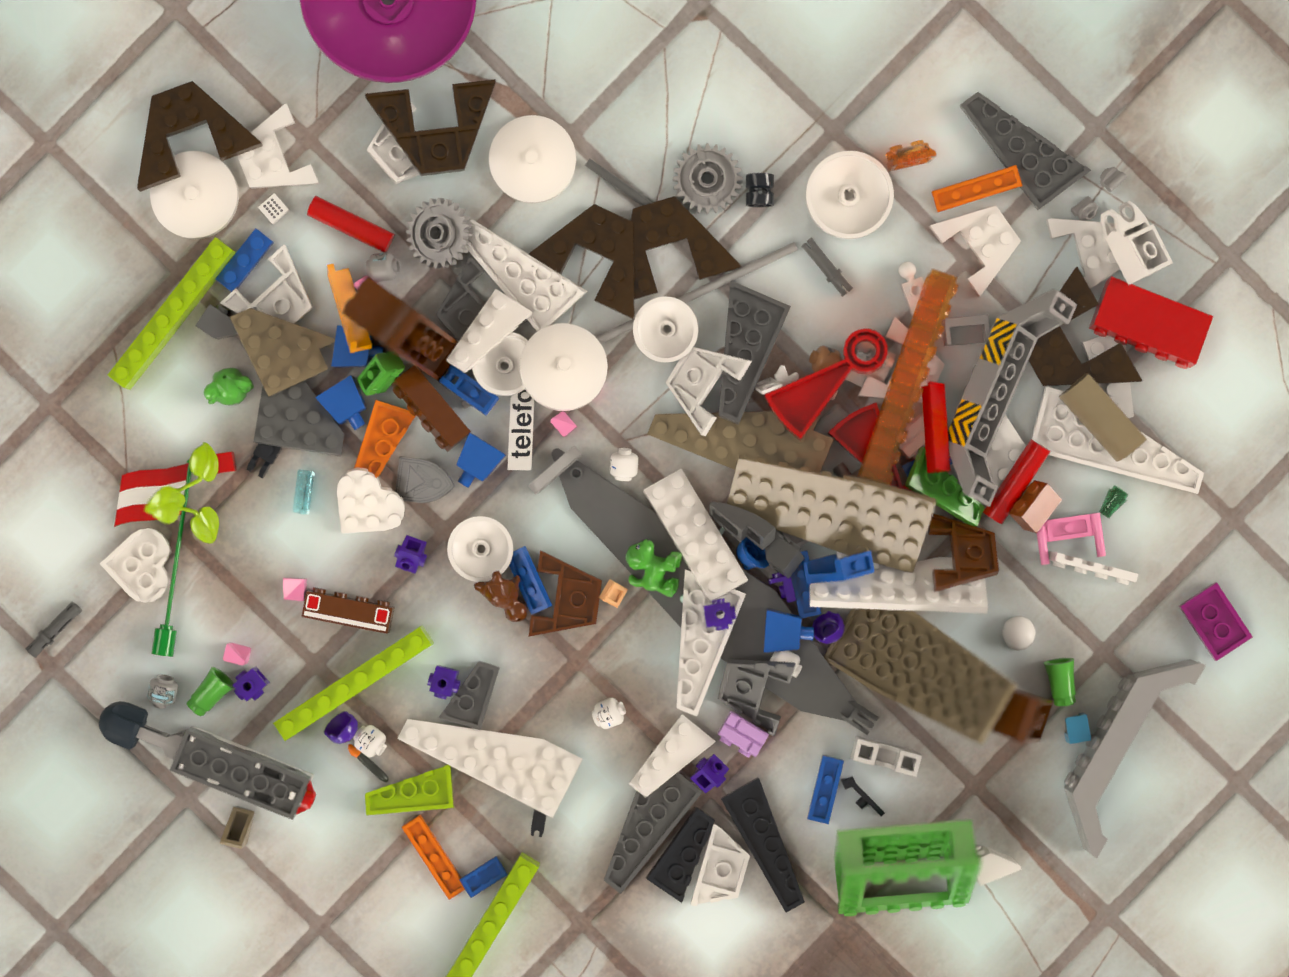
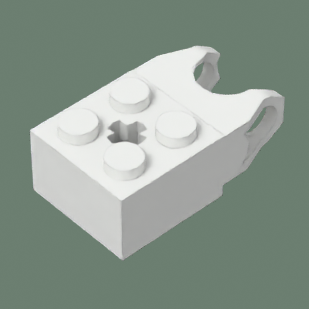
M1128 201L1120 205L1119 214L1113 209L1101 214L1104 237L1128 285L1173 263L1154 224H1149L1145 215L1134 203ZM1126 207L1132 210L1133 215L1131 218L1125 214ZM1108 215L1114 218L1115 226H1111L1107 222Z

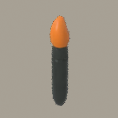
M348 745V750L353 757L362 762L381 781L388 782V776L382 769L356 749L355 746Z

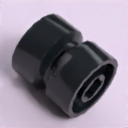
M746 174V188L749 189V192L746 193L747 207L774 206V193L771 192V189L774 187V174Z

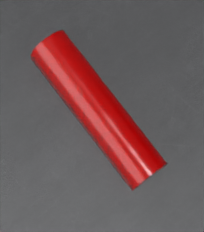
M318 196L313 198L307 211V216L383 253L388 251L395 236L394 233Z
M1031 439L996 491L990 507L986 506L983 513L994 521L1003 524L1009 512L1013 509L1014 504L1020 499L1051 451Z

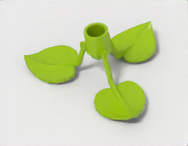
M203 442L192 452L189 460L190 469L198 478L180 488H173L171 486L161 487L150 498L144 511L166 524L176 521L180 511L193 513L195 517L190 521L193 534L200 541L212 544L216 540L219 529L217 513L210 507H202L199 512L183 507L185 497L181 494V491L201 482L202 479L211 482L218 473L219 463L217 455L208 443Z

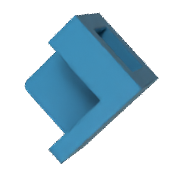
M1082 712L1077 716L1065 718L1067 733H1064L1067 743L1091 741L1087 714Z

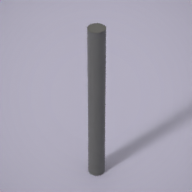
M589 159L585 164L590 170L642 206L653 203L593 160Z

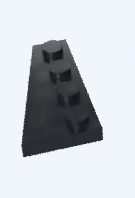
M695 807L648 873L646 879L682 903L687 886L691 882L695 866L699 862L701 851L715 822L714 818L698 807Z

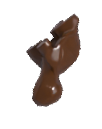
M495 571L492 573V579L489 582H477L474 584L475 590L480 592L492 605L505 610L506 618L511 622H520L526 618L527 607L517 600L519 596V575L508 580L502 578L500 571Z

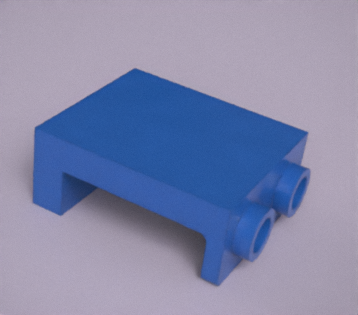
M864 551L838 559L836 554H831L803 563L807 584L846 581L875 572L871 551Z

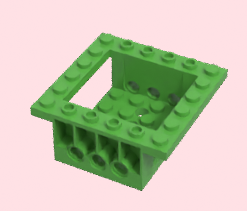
M972 820L837 831L834 865L838 891V914L855 916L858 912H866V914L872 915L883 910H887L889 913H896L900 909L907 908L910 911H918L922 907L941 909L944 905L963 907L968 904L982 866L981 857H977ZM927 858V860H929L916 862L918 861V859ZM898 860H905V862H909L893 864L896 863V861ZM875 862H883L885 865H874V864H875ZM931 875H940L941 878H946L948 891L863 898L866 881L870 880L873 884L884 883L885 879L903 882L907 881L908 877L927 880L931 878Z

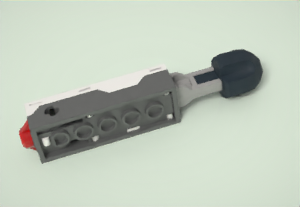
M123 701L111 703L105 707L100 715V731L105 739L111 743L130 750L141 739L161 747L166 756L174 760L170 771L291 820L299 813L311 809L316 798V793L311 783L314 774L198 727L192 726L186 729L185 734L182 732L173 735L167 734L146 725L148 717L146 709Z

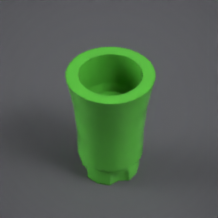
M1057 658L1045 661L1044 666L1050 683L1051 695L1054 698V705L1069 706L1076 703L1074 658Z
M211 667L205 679L187 702L188 708L196 715L204 716L223 696L234 688L233 681L221 670Z

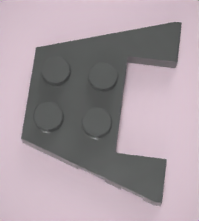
M472 257L468 258L463 270L460 272L436 314L458 341H460L484 306L468 288L472 282L484 273V270Z
M729 659L717 699L739 714L744 713L752 719L754 724L763 726L768 730L767 733L775 736L781 716L760 709L768 677L790 684L796 663Z

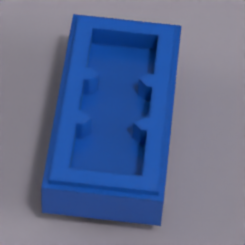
M495 856L459 880L469 897L472 898L508 874L498 857Z

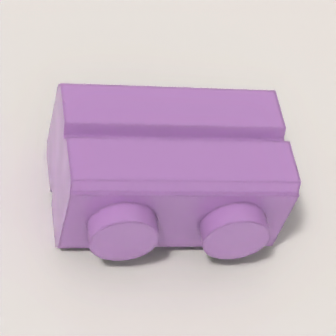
M733 711L729 712L718 731V735L721 736L719 739L721 742L728 746H731L733 743L739 747L738 752L748 758L750 755L757 756L769 736L766 731Z

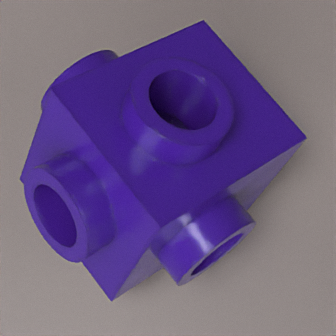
M406 535L402 545L398 544L394 554V557L397 558L395 567L416 574L419 566L423 567L427 555L424 554L427 542Z
M724 598L711 600L712 605L703 606L706 628L715 627L716 631L729 629V624H733L732 620L736 619L735 606H730V602L725 603ZM719 610L724 612L722 619L716 617V612Z
M441 665L436 666L434 673H430L427 683L430 686L429 691L434 692V697L446 700L447 696L451 697L453 693L458 692L460 680H457L459 670ZM442 679L446 681V686L442 685Z
M255 666L248 672L243 670L235 677L237 681L233 686L238 698L241 700L245 699L247 702L251 699L256 701L265 693L262 689L270 682Z
M713 754L708 759L703 757L696 764L698 769L690 779L706 794L713 787L716 786L718 788L726 780L724 775L729 768Z

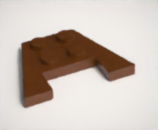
M934 513L932 514L928 526V535L950 536L953 570H933L934 592L998 574L999 565L994 532Z
M540 550L537 572L559 575L553 617L531 615L528 637L596 624L602 580Z

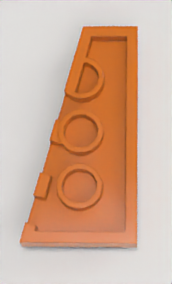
M375 400L354 468H366L376 478L379 477L416 415H412L409 410Z

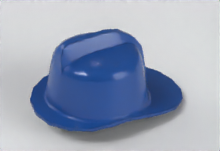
M747 537L739 543L736 555L745 570L769 566L766 560L765 548L762 550Z

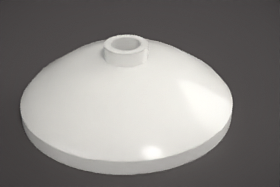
M658 297L648 301L638 311L633 324V335L637 346L647 357L658 362H673L683 358L693 349L698 338L699 327L695 313L685 302L674 297ZM665 325L671 326L672 330L670 333L664 330Z
M510 332L502 339L501 343L486 353V356L472 367L474 377L480 386L486 391L499 396H510L523 391L525 387L521 380L519 368L521 354L528 340L520 334ZM505 363L509 368L503 370L500 366Z
M484 516L471 517L461 522L451 533L447 547L448 558L454 570L462 577L475 582L490 581L493 572L500 571V574H502L508 568L513 556L512 538L508 530L497 520ZM481 544L486 548L484 553L478 551V546Z

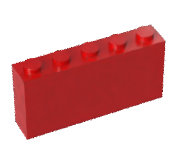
M1111 276L1105 282L1098 301L1099 305L1096 306L1089 329L1094 330V334L1106 337L1108 335L1113 337L1114 341L1118 344L1135 346L1134 349L1139 352H1150L1155 354V358L1159 360H1170L1175 362L1177 367L1188 369L1196 365L1214 316L1133 284L1128 285L1127 282Z

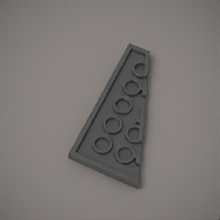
M979 92L959 106L1005 168L1017 165L1022 182L1020 188L1037 210L1091 171V169L1077 162L1075 158L1061 151L1055 144L1019 122L1017 118L1006 113L1000 106Z
M734 281L730 282L724 355L751 361V364L741 380H737L723 370L718 416L739 425L791 306Z
M679 771L647 797L636 791L604 881L621 894L703 791Z

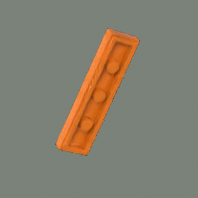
M1017 165L932 191L937 212H941L1021 187L1022 182Z
M421 814L403 825L402 829L447 898L450 900L465 889L459 880L462 878Z

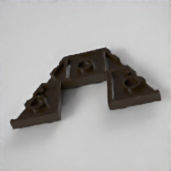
M496 79L452 84L457 127L415 131L409 89L367 93L365 98L420 176L465 171Z
M190 81L151 96L137 189L141 192L181 177L168 137L208 123L221 161L257 149L263 145L260 140L196 83Z
M675 196L633 208L631 221L634 223V300L658 293L646 251L684 239L688 241L699 280L741 268L736 259Z
M593 204L528 254L559 274H562L576 245L612 261L613 263L594 301L633 320L635 319L634 223Z
M1075 267L1059 291L1077 304L1071 320L1099 305L1078 267ZM1060 326L1037 339L1028 360L1042 386L1072 385L1085 373L1089 374L1097 384L1143 381L1121 343L1081 364Z

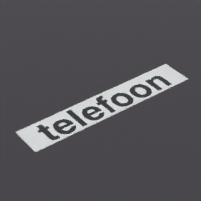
M526 389L511 395L508 470H531L534 399L528 394Z

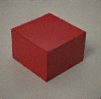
M234 452L216 454L219 463L217 474L237 471Z

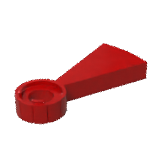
M864 328L854 331L845 341L843 348L844 360L765 394V399L772 412L781 424L801 441L851 371L866 375L874 373L883 366L888 354L886 340L879 332L872 329ZM861 342H870L876 349V355L868 361L860 360L855 354V347Z
M876 402L851 413L828 432L837 443L864 466L879 482L914 492L905 487V485L902 486Z

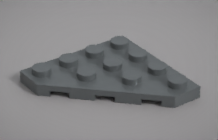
M305 381L270 397L267 396L262 386L253 443L341 457L344 433L328 411L316 399V395Z

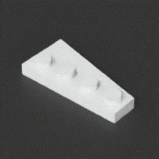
M495 289L447 358V362L466 373L485 357L486 353L494 346L496 347L501 343L502 339L510 332L518 328L519 324L532 315V311Z
M1106 335V337L1099 336L1082 343V346L1089 361L1118 343L1114 341L1113 337ZM1130 382L1098 384L1128 418L1134 417Z
M1049 551V560L1053 561V566L1064 569L1066 565L1073 566V571L1086 574L1087 570L1095 572V577L1106 580L1108 576L1116 577V582L1129 585V581H1137L1138 574Z
M680 715L628 784L644 797H647L716 741L684 715Z

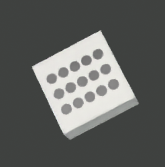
M275 193L258 207L273 225L290 211Z

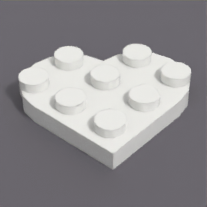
M357 467L349 469L347 473L342 475L337 487L341 533L385 531L398 527L401 524L405 513V503L402 496L400 497L391 488L381 487L379 478H376L366 468Z
M153 528L140 529L131 534L100 565L134 600L144 603L153 602L164 595L170 584V578L164 568V564L171 554V547L165 535Z

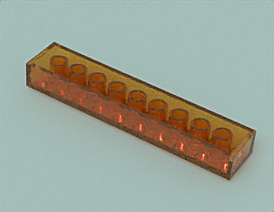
M931 269L927 274L857 478L885 485L891 484L894 475L891 469L899 461L901 452L898 449L900 444L905 443L908 431L905 430L907 423L912 422L916 410L912 408L914 402L916 403L920 400L923 391L920 385L928 377L930 368L927 365L931 359H934L937 347L934 344L943 334L945 326L941 324L949 316L952 307L949 301L957 293L959 284L956 281L958 277L935 269Z

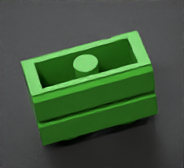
M394 351L377 353L358 376L357 381L367 396L374 395L375 393H384L405 369V366L400 356Z

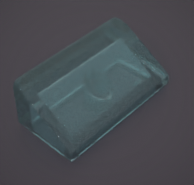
M299 469L297 472L293 503L294 513L308 514L310 511L314 471Z

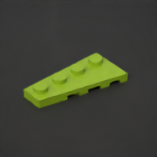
M446 765L365 793L366 815L454 808L451 766Z

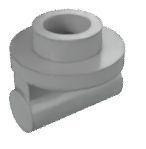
M1115 167L1107 168L1100 176V184L1107 191L1112 192L1127 176Z
M1087 196L1073 207L1071 212L1081 221H1087L1095 217L1098 206Z

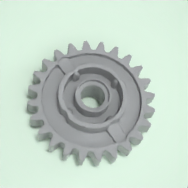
M708 143L705 149H702L698 144L697 151L689 148L690 155L682 154L684 161L677 160L680 168H674L673 171L678 174V176L672 179L678 182L674 186V190H680L677 198L684 197L683 205L688 202L690 203L689 210L697 207L698 213L702 209H705L706 214H709L710 209L717 213L718 207H721L723 210L726 209V202L731 205L733 204L731 197H738L735 190L741 189L742 186L737 184V182L742 181L743 177L737 176V174L742 169L735 168L738 160L731 161L733 154L725 155V147L718 151L717 144H715L713 149H710ZM704 174H710L713 176L714 181L711 184H705L702 182L701 177Z
M431 198L429 203L423 201V208L416 207L417 214H410L413 221L407 222L411 226L410 230H406V233L411 235L406 240L407 242H412L409 250H415L416 252L413 257H420L419 262L426 263L427 267L434 266V268L441 269V267L449 268V264L456 265V259L463 260L461 253H468L466 245H472L468 241V237L473 236L472 233L468 232V229L473 227V225L467 224L470 216H463L466 210L458 209L459 203L452 204L450 199L438 198L436 200ZM439 229H441V236H440V238H438V235H437V232H438Z

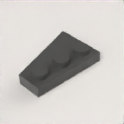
M479 661L439 718L481 730L500 667Z

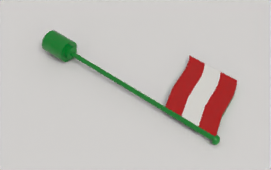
M190 459L187 460L186 464L166 469L138 470L122 475L114 527L130 522L158 520L150 513L144 511L148 501L161 487L171 486L173 488H180L190 483L192 473L189 466ZM189 488L181 491V494L185 497L183 507H187ZM180 511L179 513L181 517L165 624H160V627L155 628L151 654L173 657L177 630H173V625H169L185 511Z

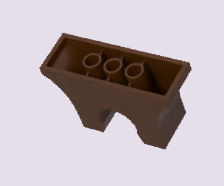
M369 276L359 284L355 295L346 302L342 313L392 351L439 381L451 365L447 362V358L458 344V341Z
M1015 688L990 731L1023 744L1040 742L1054 701Z

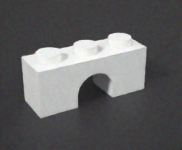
M856 736L850 757L854 761L873 766L887 767L896 772L917 777L922 755L919 752Z

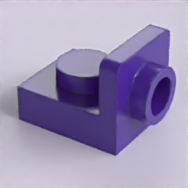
M779 572L773 573V578L768 579L769 584L782 581V585L779 586L781 598H786V602L796 601L791 577L788 579Z

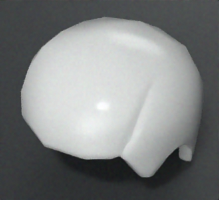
M1023 616L1011 617L1005 622L1002 629V636L1006 645L1017 651L1025 650L1032 645L1036 635L1033 623Z

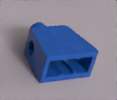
M337 325L331 366L336 368L366 367L370 363L371 358H374L377 353L384 352V347L373 345L374 337L369 335L372 343L371 349L350 353L343 327Z
M348 376L316 397L339 424L349 421L354 430L366 424L360 413L366 410L367 406L354 376Z
M469 433L456 466L464 470L458 482L467 488L470 487L475 477L484 482L506 457V454L474 434Z
M767 608L764 652L798 650L800 639L813 640L814 627L801 626V616Z

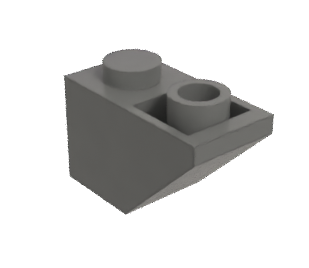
M209 304L195 325L217 340L238 336L230 316L227 315L229 311L219 304L216 307Z
M775 531V540L765 548L766 560L773 569L789 579L804 557L800 552L801 548L792 541L787 543L783 540L784 537Z

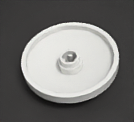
M528 115L508 122L499 130L490 147L489 166L496 184L509 197L524 203H542L555 198L569 185L576 168V152L569 134L562 126L543 116Z
M188 151L175 155L174 158L181 177L150 189L152 209L159 222L178 236L189 239H203L213 236L230 223L237 210L239 191L236 179L231 170L221 160L208 153Z
M842 151L822 160L810 175L806 187V205L813 221L824 232L841 239H857L871 234L884 223L893 205V184L887 170L874 157L859 151Z
M561 323L539 330L528 340L521 354L519 369L523 386L537 403L552 410L571 411L587 405L599 394L606 380L608 365L605 351L593 334L580 326Z

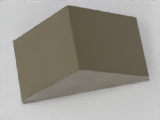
M233 806L220 844L242 849L248 842L254 811Z

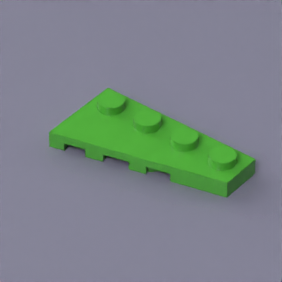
M925 447L919 448L905 487L917 494L937 499L936 505L966 524L978 526L985 507L980 502L965 495L962 487L957 483L958 480L952 474L949 475L947 472L927 473Z

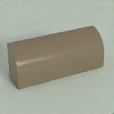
M1083 374L1059 396L1116 462L1130 455L1147 440L1089 374Z

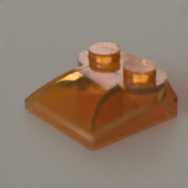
M923 140L911 142V146L905 148L902 145L890 147V152L886 153L888 171L891 172L929 163L937 156L936 151L931 149L929 143H924Z

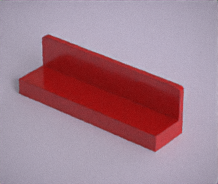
M929 381L926 386H921L927 473L934 474L951 470L945 384Z

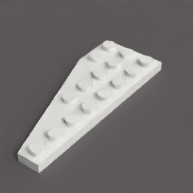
M1045 386L1031 439L1050 450V456L1196 494L1199 493L1204 472L1172 453L1144 433L1142 434L1147 440L1130 455L1116 462L1059 398L1064 391Z
M937 557L917 561L913 573L889 567L846 581L810 584L809 588L810 607L987 613L988 601L985 578L934 592L933 570H953L952 557Z
M407 719L397 738L551 818L554 817L583 760L544 739Z

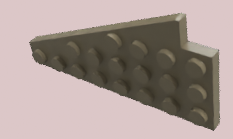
M772 411L744 412L739 425L719 417V413H711L717 418L706 436L700 434L687 413L655 414L647 435L736 470L740 454H744V458L757 460L759 457L766 459L765 462L779 465V462L787 463V467L801 469L802 466L810 468L809 471L820 473L834 440L831 437L814 431L819 416L800 441L781 424Z

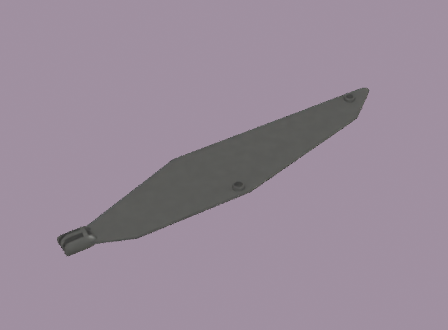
M558 448L554 449L551 453L554 462L565 452ZM576 460L559 475L570 508L637 579L643 578L645 570H635L628 566L625 557L630 546L640 543L643 539H648L654 544L655 556L666 558L671 552H679L655 511ZM575 469L580 471L579 477L573 475ZM683 557L679 568L675 567V572L666 571L663 576L666 580L670 578L679 579L678 590L673 597H667L658 591L647 590L680 627L682 626L683 610L680 596L684 593L685 569L691 572ZM743 570L748 578V582L735 588V590L746 595L721 659L725 662H728L729 659L770 661L774 652H764L767 608L789 614L792 613L775 590ZM800 639L799 649L789 650L800 657L799 665L802 666L798 677L795 678L793 676L790 684L768 677L765 688L802 712L846 721L868 735L869 730L853 719L855 718L869 728H873L874 723L859 714L858 711H861L875 721L879 717L855 701L812 640Z

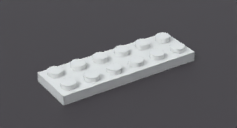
M682 469L644 489L643 492L710 603L712 602L711 600H716L748 582V578Z

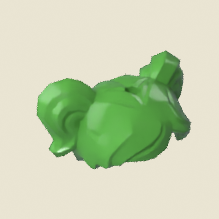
M224 368L214 373L212 383L208 384L204 389V397L211 405L216 401L223 405L239 404L245 399L247 393L254 388L252 380L247 376H243L238 369Z

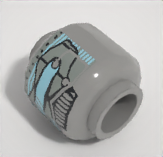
M390 252L373 254L366 261L367 275L376 282L393 280L396 277V273L400 271L399 260L395 259Z
M157 675L156 678L150 681L147 699L153 703L154 707L164 709L166 706L174 704L178 684L171 676Z

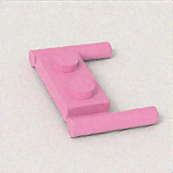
M1100 513L1047 520L1037 533L1041 565L1050 564L1047 542L1094 536L1097 557L1106 556Z

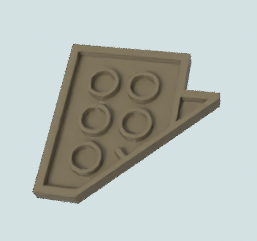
M252 308L230 317L268 397L328 370L320 349L335 343V338Z

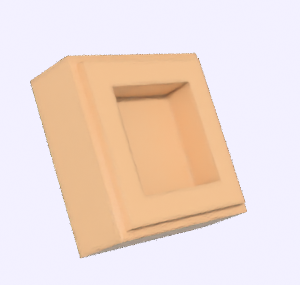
M609 579L599 598L618 608L628 589Z

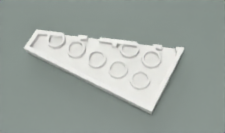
M470 220L467 223L473 225L472 228L468 229V232L472 233L473 236L468 237V241L472 245H466V249L508 297L532 311V315L527 320L537 332L552 325L588 292L476 221Z
M685 569L676 708L697 716L736 619L732 620L733 624H729V629L716 631L715 627L706 628L703 606L712 605V602L708 601L692 572ZM734 589L718 599L724 598L725 603L730 602V606H735L737 618L746 594ZM721 610L717 611L716 617L722 619L724 612Z

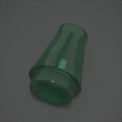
M1114 485L1112 489L1109 488L1099 512L1110 519L1128 501L1126 498L1129 494Z

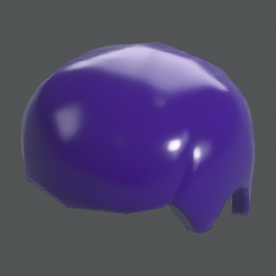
M831 611L818 616L812 625L814 627L815 639L824 644L837 642L843 636L845 630L844 621L841 616Z
M343 711L330 720L325 727L324 734L333 743H346L355 736L358 730V721L352 714Z

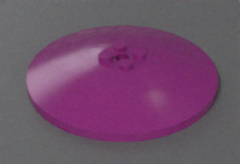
M300 0V7L311 38L322 53L335 65L365 80L400 83L415 80L434 72L458 52L470 32L476 9V0H395L391 5H385L382 0Z

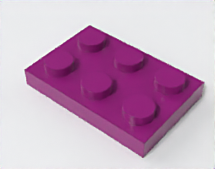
M1214 582L1179 605V608L1214 661H1218L1253 638L1217 582Z

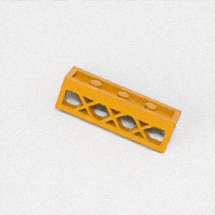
M334 264L327 265V277L350 353L371 349L372 343L368 332L342 313L346 302L356 293L349 268L336 271Z

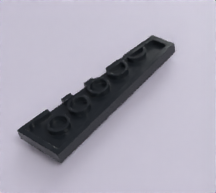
M759 777L725 795L721 800L784 911L787 913L805 903L762 784Z

